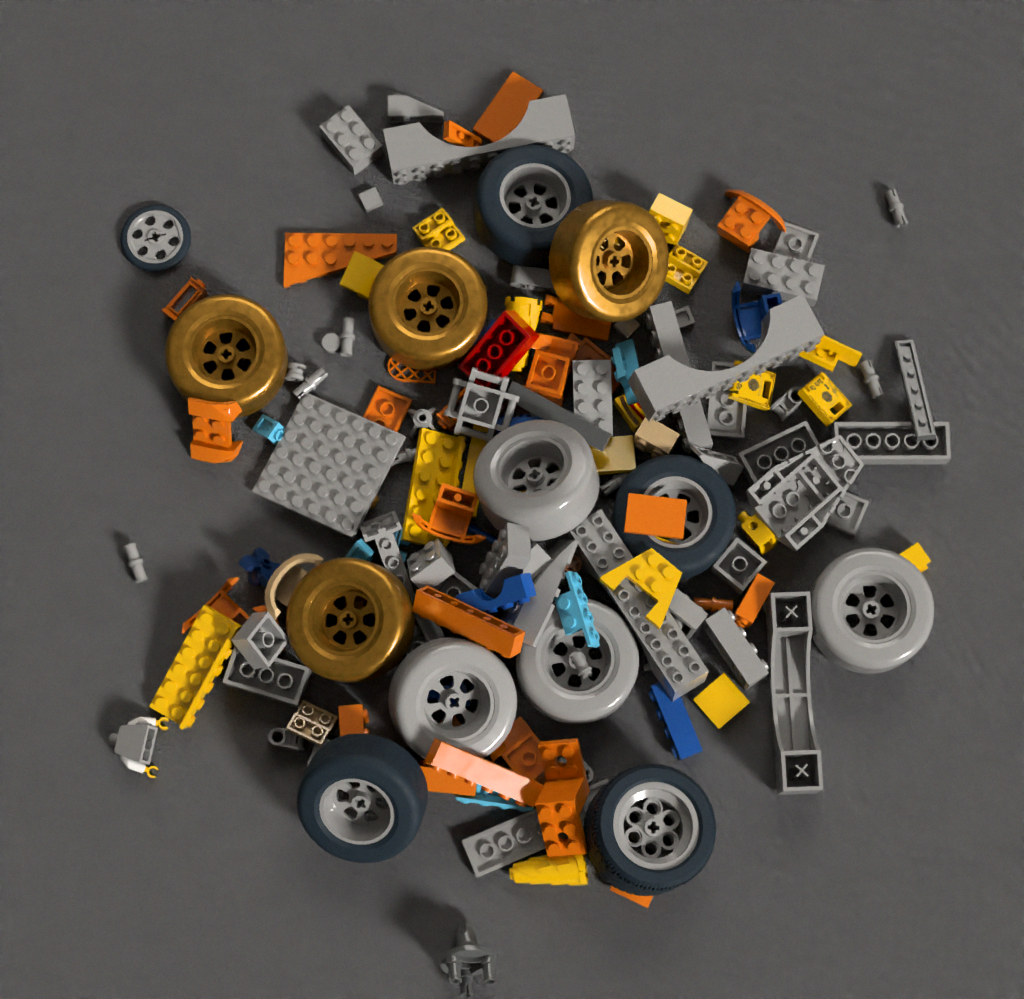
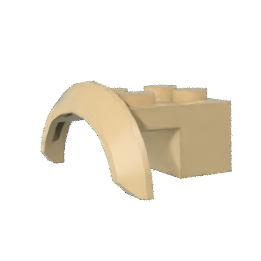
M310 553L295 555L284 561L274 571L265 590L266 608L274 620L281 614V611L276 606L275 599L288 608V603L295 587L307 574L299 564H314L318 566L324 560L322 557Z

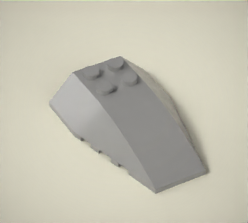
M838 435L771 468L746 490L751 509L772 531L776 540L797 551L824 527L827 519L836 509V505L843 498L846 490L853 483L865 464L844 438Z
M559 539L546 551L552 561L532 580L537 596L531 597L530 602L520 605L518 602L513 603L514 607L503 610L504 613L500 620L525 631L522 644L527 647H536L555 606L552 602L554 597L557 598L561 590L558 589L561 580H565V566L571 563L579 542L575 539Z

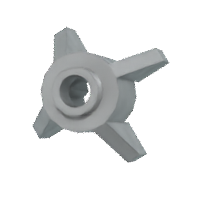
M435 407L429 410L420 409L417 411L409 409L408 414L413 417L414 423L409 434L411 439L415 437L421 428L437 431L433 426L432 417L437 412Z

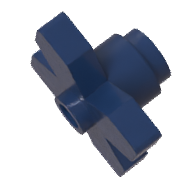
M262 547L255 549L251 556H243L238 563L246 571H249L248 581L252 585L261 586L262 584L267 587L274 571L281 565L280 563L271 562L269 553Z

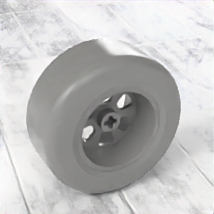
M551 420L525 421L510 426L498 433L486 444L479 454L473 474L474 487L486 518L499 532L501 529H504L507 522L530 527V541L553 539L577 527L595 506L600 487L597 467L587 441L572 427ZM548 468L556 469L558 471L549 474L546 470ZM523 486L527 489L526 492L515 491V489Z
M862 548L839 556L822 571L810 590L812 638L815 644L830 661L852 672L876 674L900 666L921 649L933 625L934 601L925 577L909 560L889 550ZM863 586H874L876 588L873 598L865 597ZM850 594H854L859 599L857 607L846 605L845 602ZM885 594H888L894 603L892 607L884 608L881 605L880 599ZM867 609H873L872 613L866 612ZM847 615H857L860 622L856 627H850L846 620ZM883 615L894 618L889 629L885 628L880 622ZM866 624L875 626L876 636L864 635L863 631Z
M588 599L587 605L594 618L595 630L600 637V646L598 648L602 654L601 659L592 660L588 652L593 647H588L587 642L583 648H575L572 638L574 636L585 637L583 630L571 635H565L557 606L554 602L552 603L555 606L536 647H527L522 644L521 652L516 655L515 667L519 686L529 703L541 714L554 721L573 725L599 721L615 712L624 703L636 682L639 670L637 641L627 622L615 610L605 604ZM559 642L564 643L568 649L565 656H560L553 652ZM578 652H582L588 666L599 669L600 674L595 681H591L589 677L582 679L580 676L581 686L572 687L567 682L571 675H577L579 672L570 657ZM553 664H564L566 671L559 677L555 676L552 670Z
M445 637L431 640L418 646L403 659L393 675L389 689L388 704L390 717L397 733L421 757L426 758L434 739L437 738L485 758L503 743L513 726L517 711V693L509 670L494 653L467 639ZM451 675L453 677V686L444 689L440 679ZM464 679H468L474 686L467 693H463L460 690V685ZM430 690H435L440 694L438 702H427ZM450 698L456 701L454 705L449 701ZM467 700H478L475 712H470L465 708ZM439 709L445 712L442 723H437L431 717L432 713ZM461 713L465 723L453 727V715Z

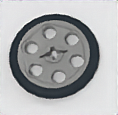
M165 205L145 206L134 212L124 223L120 238L121 248L125 257L137 268L152 272L164 271L174 267L187 254L191 242L190 227L186 219L171 207ZM149 217H153L156 220L151 226L145 224L146 219ZM166 221L174 223L171 229L163 227ZM137 230L143 232L142 237L139 239L133 238V233ZM154 234H157L159 237L157 242L153 240ZM173 237L179 239V243L176 246L169 245V240ZM141 247L148 249L147 254L144 256L138 254V250ZM165 251L166 256L163 259H157L156 253Z

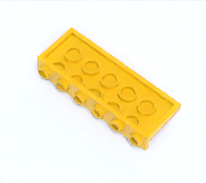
M426 428L419 429L402 528V541L425 546L428 542L438 538L445 547L449 544V540L434 536L418 527L412 518V513L421 515L422 519L429 523L441 484L445 483L457 488L459 487L460 481L458 476L463 465L461 459L466 447L464 442L465 436L455 437Z
M203 605L149 707L179 724V728L182 730L191 727L196 719L194 716L196 711L200 710L205 703L203 699L205 694L209 693L214 686L213 680L215 676L218 677L223 670L222 663L224 659L227 660L231 655V646L233 645L231 640L242 625L208 605Z

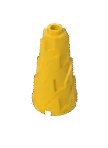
M506 297V310H515L535 331L543 302L539 301L537 303L538 299L515 297L514 301H510L511 297ZM530 349L511 371L522 372L525 365L527 366Z
M585 854L553 857L542 855L528 858L526 861L514 863L513 868H509L510 879L514 880L515 883H530L531 885H588Z

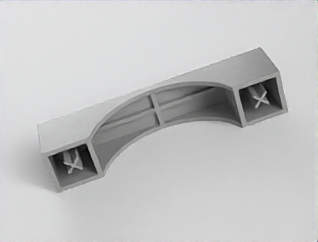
M566 94L529 101L528 109L517 127L504 138L484 146L462 147L443 142L430 134L420 122L383 129L393 184L403 185L413 180L423 181L433 176L439 178L449 173L459 174L464 170L476 171L481 167L487 166L497 155L517 146L542 145L568 153L574 149L575 132Z
M802 294L771 308L761 321V337L755 354L738 366L719 371H704L683 365L670 355H667L634 370L628 383L648 422L652 420L657 422L665 418V414L670 412L675 414L681 411L682 407L687 404L689 406L695 405L699 402L700 398H710L716 394V391L720 389L725 391L731 388L733 383L737 381L743 383L750 378L749 376L753 374L758 376L764 373L766 368L770 366L773 368L778 367L783 363V360L789 359L790 361L797 358L799 353L803 351L808 353L816 348L815 345L821 342L820 339L824 336V332Z
M601 509L586 517L577 527L568 532L567 539L579 541L574 553L581 559L587 573L592 575L603 586L625 617L645 653L652 672L673 702L705 682L709 671L669 610H667L661 628L658 630L645 619L646 615L657 604L656 601L628 578H625L613 592L599 581L601 576L633 559V556Z
M810 591L770 593L765 600L777 795L816 794L823 790L821 749L816 737L811 703L810 648L813 628Z

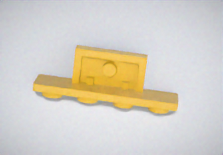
M825 335L820 339L821 342L815 345L816 348L808 353L805 351L799 353L800 357L832 372L838 360L856 367L862 356L861 352Z

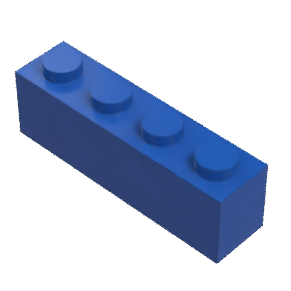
M661 683L652 685L648 694L651 702H655L658 710H656L659 721L663 720L666 727L663 728L667 740L670 739L673 744L670 748L674 758L678 757L680 761L703 751L682 698L679 697L672 702Z

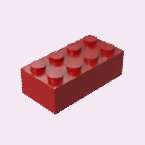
M505 310L458 367L468 377H470L472 367L478 368V371L504 378L540 336L515 310ZM478 378L474 382L475 384L496 389L499 386L498 384Z

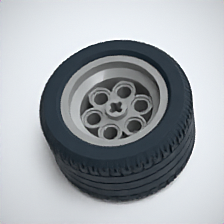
M643 764L619 773L597 792L588 806L583 831L588 848L587 855L590 857L595 870L599 872L602 878H605V881L629 894L654 896L669 892L689 882L701 872L714 849L716 820L708 796L700 788L701 786L694 782V779L670 766ZM647 805L654 807V814L648 813ZM630 813L637 816V823L630 821ZM664 816L669 818L671 826H667L664 823ZM651 824L653 828H656V830L652 833L651 830L648 829V826H650ZM630 833L636 836V843L629 841L628 835ZM664 836L670 839V846H666L663 843ZM646 845H650L653 848L652 855L646 853Z

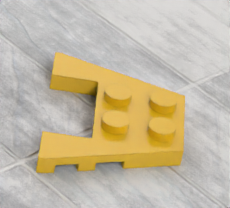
M651 548L600 577L599 581L613 592L625 578H628L657 602L645 619L659 630L682 572Z

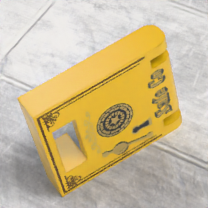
M734 361V366H738L743 362ZM766 370L758 376L756 374L749 376L750 378L743 383L737 381L729 388L730 391L737 392V394L729 393V399L767 411L771 405L776 374ZM764 384H766L765 393H764V398H763V397H762L763 387H764Z
M823 372L819 373L798 391L801 399L826 427L852 406ZM832 407L838 412L836 415L830 411Z

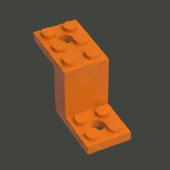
M578 738L541 741L538 744L546 782L535 802L547 856L586 854L588 848L580 812L590 793ZM563 756L564 758H566L567 762L561 763L558 761L557 757ZM563 832L567 834L569 838L563 839L559 836V833Z

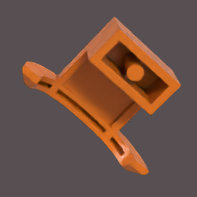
M735 189L725 192L724 195L737 199L717 225V231L720 236L749 253L759 239V232L770 218L775 222L778 229L786 233L785 222L766 203L742 190Z
M442 483L429 523L423 520L421 515L412 513V518L416 525L434 536L462 544H477L486 539V537L478 534L466 536L478 500V496L475 493Z
M229 578L205 605L243 626L250 616L227 595L237 584L239 578ZM201 609L182 624L183 634L191 629Z

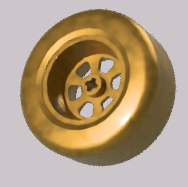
M595 200L576 207L563 219L557 228L549 253L551 282L556 294L564 305L583 317L607 322L627 321L645 312L660 294L667 277L669 265L667 241L658 221L644 208L633 203ZM616 238L621 247L618 251L614 249ZM606 239V248L601 251L600 246ZM600 271L604 273V280L602 284L600 283L597 275ZM617 271L618 275L612 282V274Z
M418 247L398 254L379 271L369 294V316L376 340L391 358L409 368L434 371L454 366L468 356L485 333L488 320V300L484 283L476 269L466 259L450 250L438 247ZM428 286L440 288L436 297L428 296ZM414 290H418L421 295V299L418 302H413L407 298ZM450 297L453 302V308L443 309L440 302ZM414 309L417 316L407 321L404 316V310ZM439 316L447 317L450 320L444 328H440L436 323V319ZM421 321L430 323L429 332L417 330Z
M220 294L206 297L193 303L178 316L166 340L165 362L173 384L187 403L189 397L212 402L235 401L242 409V412L236 417L240 418L262 409L277 395L287 373L288 351L277 321L263 306L243 296ZM232 333L231 342L229 344H222L219 338L220 334ZM245 339L249 343L250 349L240 352L237 349V345L241 340ZM208 342H212L217 347L214 354L203 352ZM241 359L251 361L247 371H242L238 367ZM214 361L218 367L212 374H209L205 370L204 364ZM227 369L233 370L235 378L233 380H222L223 371Z
M345 557L332 559L310 570L295 587L290 597L286 614L288 638L297 657L314 673L327 679L358 683L370 681L390 671L407 652L414 632L415 616L412 610L413 604L402 582L386 568L359 558ZM345 596L347 607L339 610L334 602L338 598ZM357 596L367 600V605L361 610L355 607ZM374 613L375 625L373 627L366 626L364 624V616ZM328 614L337 616V624L335 626L327 627L326 619ZM353 618V622L348 623V619ZM361 630L367 636V639L357 645L354 634ZM339 631L347 634L345 644L343 645L334 640V636Z

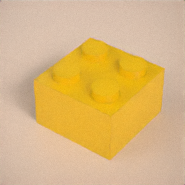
M659 193L649 213L658 221L667 243L676 246L686 230L693 209Z

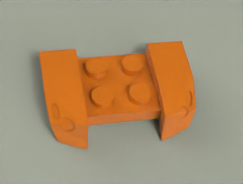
M537 333L540 337L531 346V349L536 351L525 387L562 407L565 398L562 395L572 360H576L580 342Z
M188 398V413L192 415L193 440L190 443L192 459L209 463L231 462L236 458L243 444L242 440L232 442L231 422L242 412L237 402H212Z
M519 716L514 721L506 739L490 754L492 761H496L502 756L513 771L534 779L542 785L546 782L538 744L541 741L524 719Z

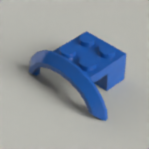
M736 282L731 293V306L736 331L742 346L750 353L755 354V344H752L750 341L760 339L761 321L771 308L782 304L780 293L763 295L759 301L740 304L741 289L739 282Z

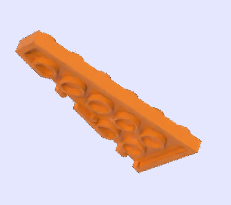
M285 233L284 288L291 287L290 285L296 283H304L309 279L320 278L346 270L354 251L375 261L396 255L397 234Z

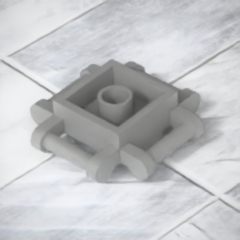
M472 367L468 382L453 378V389L447 410H444L443 415L457 419L454 434H464L485 440V443H488L493 438L495 430L503 431L510 427L516 402H519L520 397L505 393L509 377L504 376L502 378L478 371V368ZM478 378L501 385L500 391L474 384L475 379ZM461 386L466 387L460 411L457 413L454 410ZM503 399H509L503 423L499 425L497 420ZM463 421L489 428L488 433L462 426Z

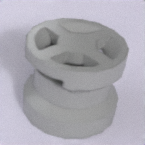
M289 362L287 366L288 373H286L285 379L291 382H303V372L306 371V366L300 363Z

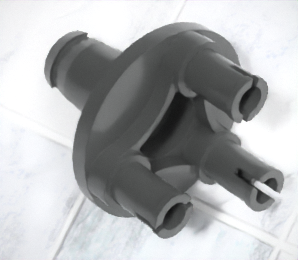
M466 922V932L465 929H462L460 923L457 924V947L447 951L440 958V967L445 973L449 974V983L452 985L460 984V997L463 999L465 994L466 999L473 997L471 981L474 975L483 973V983L485 985H493L497 982L495 975L496 953L488 947L477 945L475 926L472 922Z

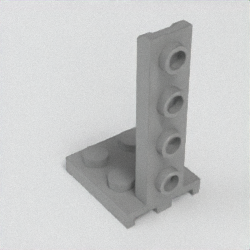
M395 511L362 522L360 530L365 542L375 540L384 567L402 582L411 598L412 604H414L415 594L393 534L402 529Z

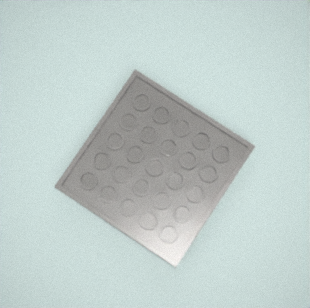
M307 393L299 401L284 430V436L278 441L252 492L354 539L406 437Z

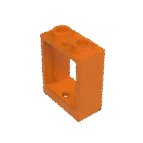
M757 573L734 613L736 618L734 621L738 627L741 626L743 629H748L751 626L775 582Z

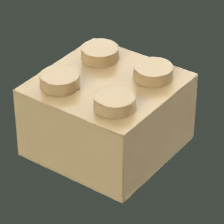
M645 417L635 433L633 443L636 449L641 452L647 451L652 454V458L670 455L677 444L680 434L658 421L652 420L648 422Z

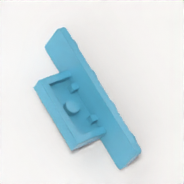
M629 339L617 343L615 348H612L613 356L611 361L614 368L616 367L614 372L615 379L624 388L627 404L632 405L638 403L628 380L634 370L639 368L634 341Z
M565 572L570 591L554 598L565 635H571L583 630L588 647L597 648L600 646V637L595 630L594 618L587 605L588 599L581 586L582 579L577 572Z
M477 784L475 796L455 795V800L465 804L471 802L478 803L481 806H498L501 809L512 808L522 812L534 811L532 806L526 805L525 808L516 804V800L510 798L508 801L499 797V793L493 791L492 794L481 789L482 785Z

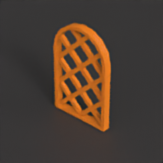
M393 358L389 359L388 372L395 380L435 384L437 370L428 373L423 371L425 376L420 379L416 375L420 370L414 372L406 366L401 371L397 367L400 363L394 364ZM394 368L399 372L396 376L391 373ZM407 369L412 373L408 378L403 374ZM432 372H434V380L430 377ZM415 376L417 380H411V378ZM428 377L431 381H424V379Z

